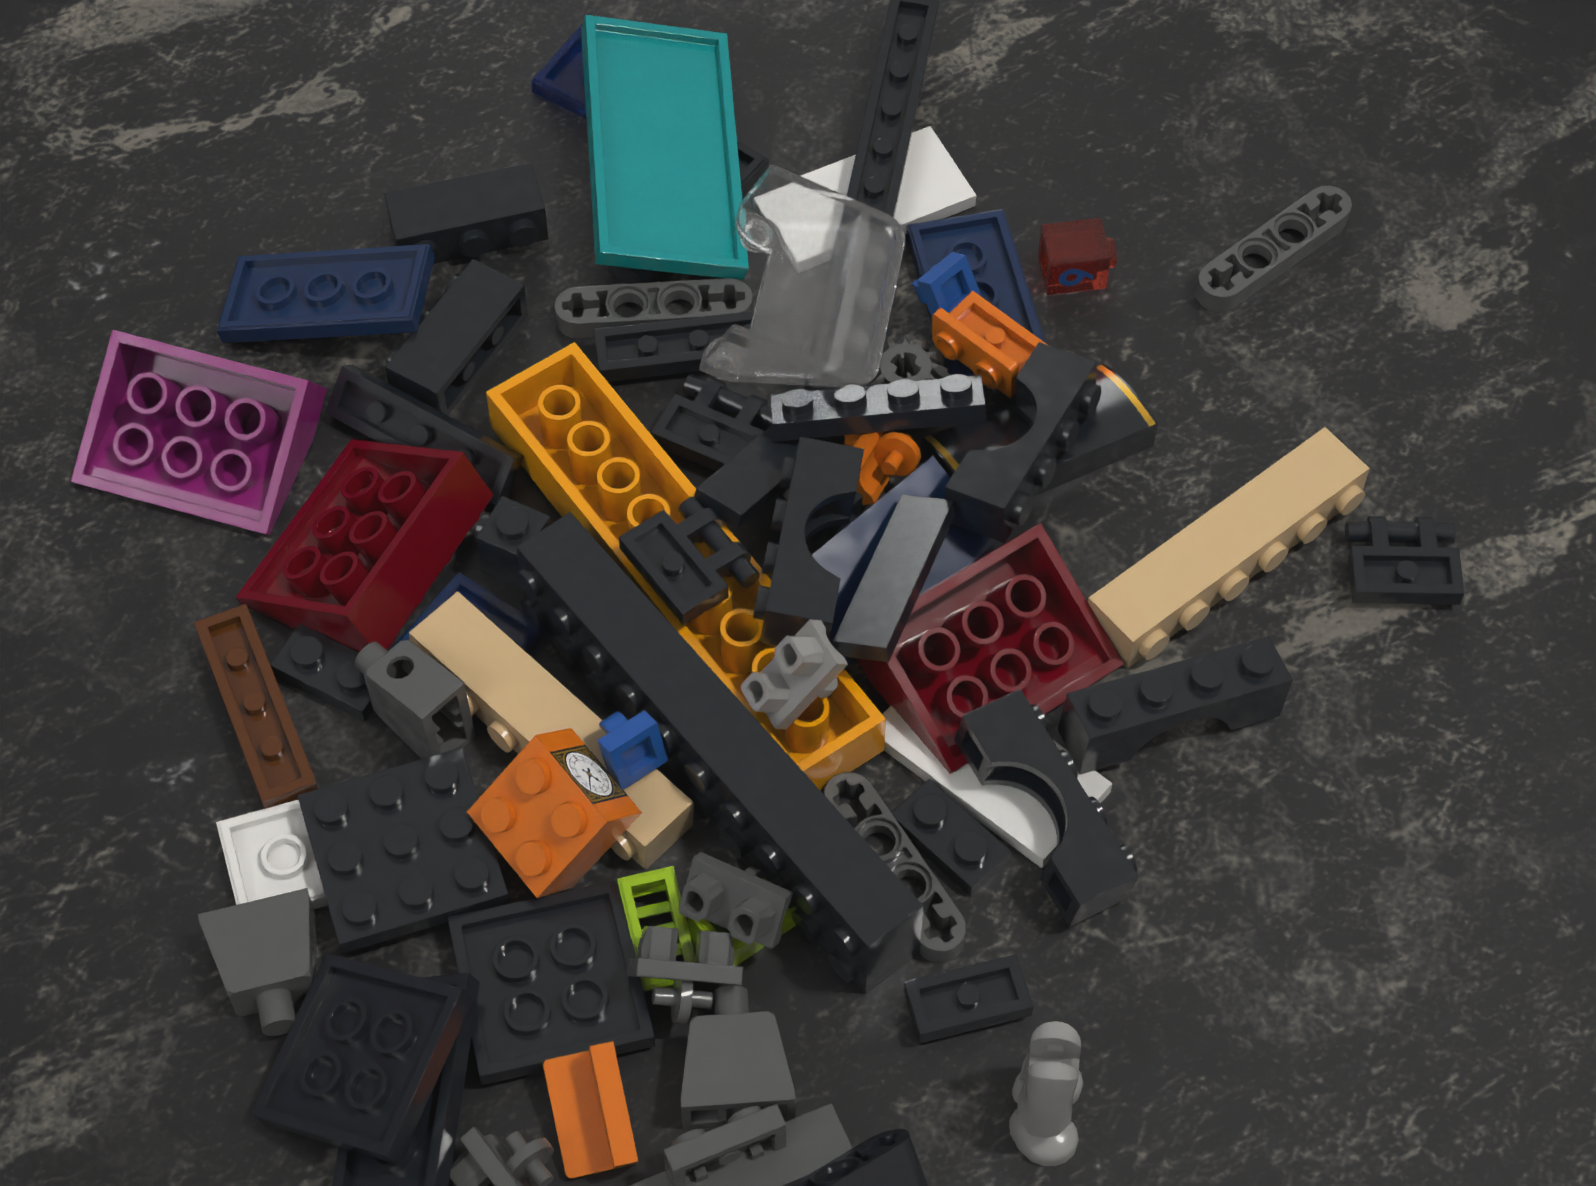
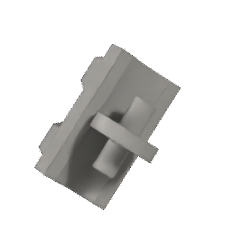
M810 619L795 636L787 635L775 647L773 660L760 673L752 672L741 684V691L754 711L767 714L775 729H787L817 697L826 698L832 694L838 686L836 676L848 663L829 642L826 635V627L822 621Z

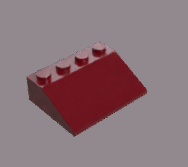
M351 439L237 594L236 599L242 605L246 604L248 608L293 629L302 624L357 652H360L371 642H378L387 650L414 609L422 602L425 593L441 570L449 563L453 553L466 534L478 521L480 514L494 495L463 452Z
M1041 523L1014 536L920 593L889 662L856 658L876 691L889 706L896 710L949 774L968 763L954 741L964 714L1019 689L1022 690L1030 705H1037L1043 714H1046L1065 702L1067 693L1089 687L1124 664Z

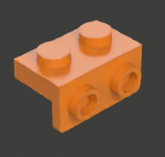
M974 291L970 292L950 313L939 308L932 314V341L938 351H941L942 355L950 360H959L971 369L974 375H981L984 386L990 389L997 388L1010 399L1016 394V377L1039 342L1046 344Z

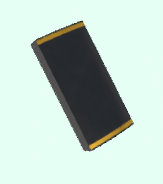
M1105 364L1096 367V384L1101 386V396L1096 410L1091 416L1084 415L1079 423V431L1073 447L1068 452L1064 450L1061 452L1056 460V469L1050 484L1046 488L1039 487L1035 496L1154 446L1158 426L1157 420L1134 390ZM1016 400L986 412V422L951 426L922 438L921 445L928 457L934 456L951 478L969 450H990L1010 445L1022 438L1030 430L1031 426L1016 413Z

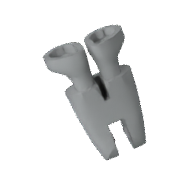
M1058 1021L1047 1022L1036 1028L1031 1037L1029 1053L1022 1063L1021 1072L1016 1077L1012 1088V1096L1014 1101L1018 1103V1109L1013 1112L1009 1120L1010 1135L1019 1151L1031 1162L1042 1166H1058L1066 1163L1074 1156L1079 1141L1077 1128L1071 1121L1072 1105L1079 1099L1083 1087L1082 1073L1079 1071L1081 1040L1073 1027Z

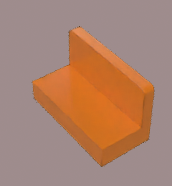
M614 1042L589 1046L588 1051L546 1060L543 1068L566 1177L573 1179L637 1164L638 1156Z

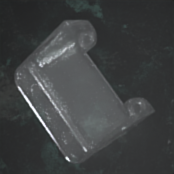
M771 165L739 204L735 223L740 241L747 250L768 254L750 330L736 324L731 325L722 337L713 340L704 350L699 370L729 382L841 387L847 384L866 386L876 377L880 366L905 246L904 231L898 221L887 213L781 167Z

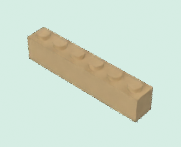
M1324 427L1088 598V604L1123 661V665L1128 669L1143 657L1146 660L1156 657L1167 646L1171 636L1182 628L1189 631L1198 626L1208 615L1212 606L1223 598L1226 601L1236 598L1246 588L1250 578L1262 569L1265 572L1275 569L1285 559L1288 551L1300 541L1304 544L1313 541L1324 530L1327 522L1338 513H1341L1343 516L1351 513L1365 497L1363 488L1370 468Z
M458 591L409 632L410 642L464 683L471 716L475 714L488 726L487 731L490 737L502 750L508 753L514 750L519 754L537 734L572 728L607 770L597 741L606 735L599 726L602 720ZM657 769L624 789L625 793L640 809L642 814L611 846L612 850L622 859L628 861L630 858H633L645 870L693 826L694 802Z

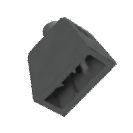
M409 640L400 641L389 651L378 642H371L358 653L354 665L364 674L373 710L421 759L463 748L476 737L464 683Z
M308 888L198 914L200 926L236 1015L246 1016L258 1013L261 1030L264 1035L278 1036L289 1033L296 1018L293 1004L304 1001L317 973V919Z
M728 985L715 989L713 991L714 1015L695 1016L690 1020L681 1091L683 1129L723 1126L728 1124V1119L733 1114L751 1106H760L761 1109L777 1104L785 1122L794 1119L796 1114L795 1089L774 1013L769 1011L749 1012L748 990L743 986Z

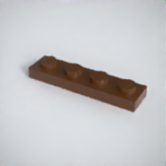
M243 604L194 622L264 809L298 800L297 795L317 790L318 786L247 605Z

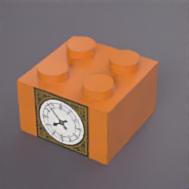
M572 728L535 735L467 811L536 898L573 888L642 814L640 809Z

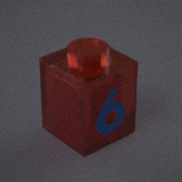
M1101 218L1041 224L1038 260L1046 294L1054 295L1106 289L1109 268L1116 267L1117 252L1113 237L1106 238Z

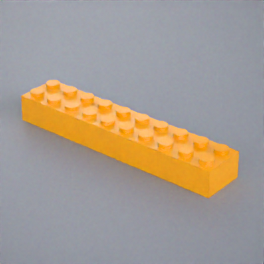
M575 342L486 391L491 428L506 447L524 456L521 466L562 517L569 512L573 514L820 791L825 789L828 781L835 775L851 772L884 751L886 718L845 669L836 676L838 686L832 694L826 698L817 697L787 729H775L765 712H757L752 709L741 691V684L752 672L760 673L773 660L776 645L760 642L764 620L753 618L759 585L770 587L772 580L768 575L762 574V568L752 556L750 563L760 574L755 584L748 588H742L733 576H724L722 579L728 585L729 597L685 625H682L620 550L619 537L663 510L667 512L676 524L684 521L685 519L679 513L678 508L683 501L694 497L696 488ZM722 521L721 529L727 534V536L732 540V542H739V540L734 536V534ZM695 542L693 544L705 559L714 554L704 542Z

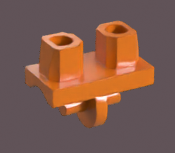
M884 431L845 435L844 445L864 449L857 485V492L863 496L862 505L874 504L892 475H909L917 468L920 462V449L910 434Z

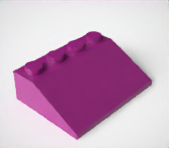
M112 330L71 482L270 535L313 442L327 388L309 380Z

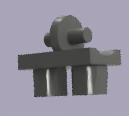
M700 852L693 857L687 883L682 893L679 912L697 922L705 919L730 931L733 938L749 945L755 941L773 949L779 944L782 922L791 902L793 892L764 880V872L760 869L750 866L743 871Z
M644 926L638 945L637 958H628L626 976L674 980L673 988L653 987L652 1005L671 1006V1017L674 1024L686 1025L692 1008L711 1009L712 992L693 990V982L742 985L743 967L733 966L734 947L731 933L697 931L695 963L676 961L678 929Z
M472 1127L460 1138L467 1150L451 1166L450 1178L456 1186H488L490 1183H493L495 1186H533L528 1177H531L537 1186H547L554 1177L545 1167V1164L553 1155L554 1148L546 1138H538L527 1143L520 1132L515 1131L504 1141L513 1153L511 1157L496 1135L488 1134L483 1136L478 1128Z

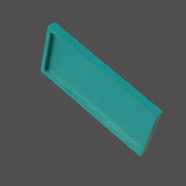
M585 15L581 26L595 264L744 280L749 264L727 33Z

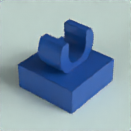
M951 252L938 264L932 266L922 277L912 283L919 301L927 305L931 317L939 308L950 313L972 291L982 297L966 255Z
M645 710L630 720H627L623 714L617 711L599 723L600 728L606 733L605 736L597 741L607 771L623 790L669 761L658 724Z

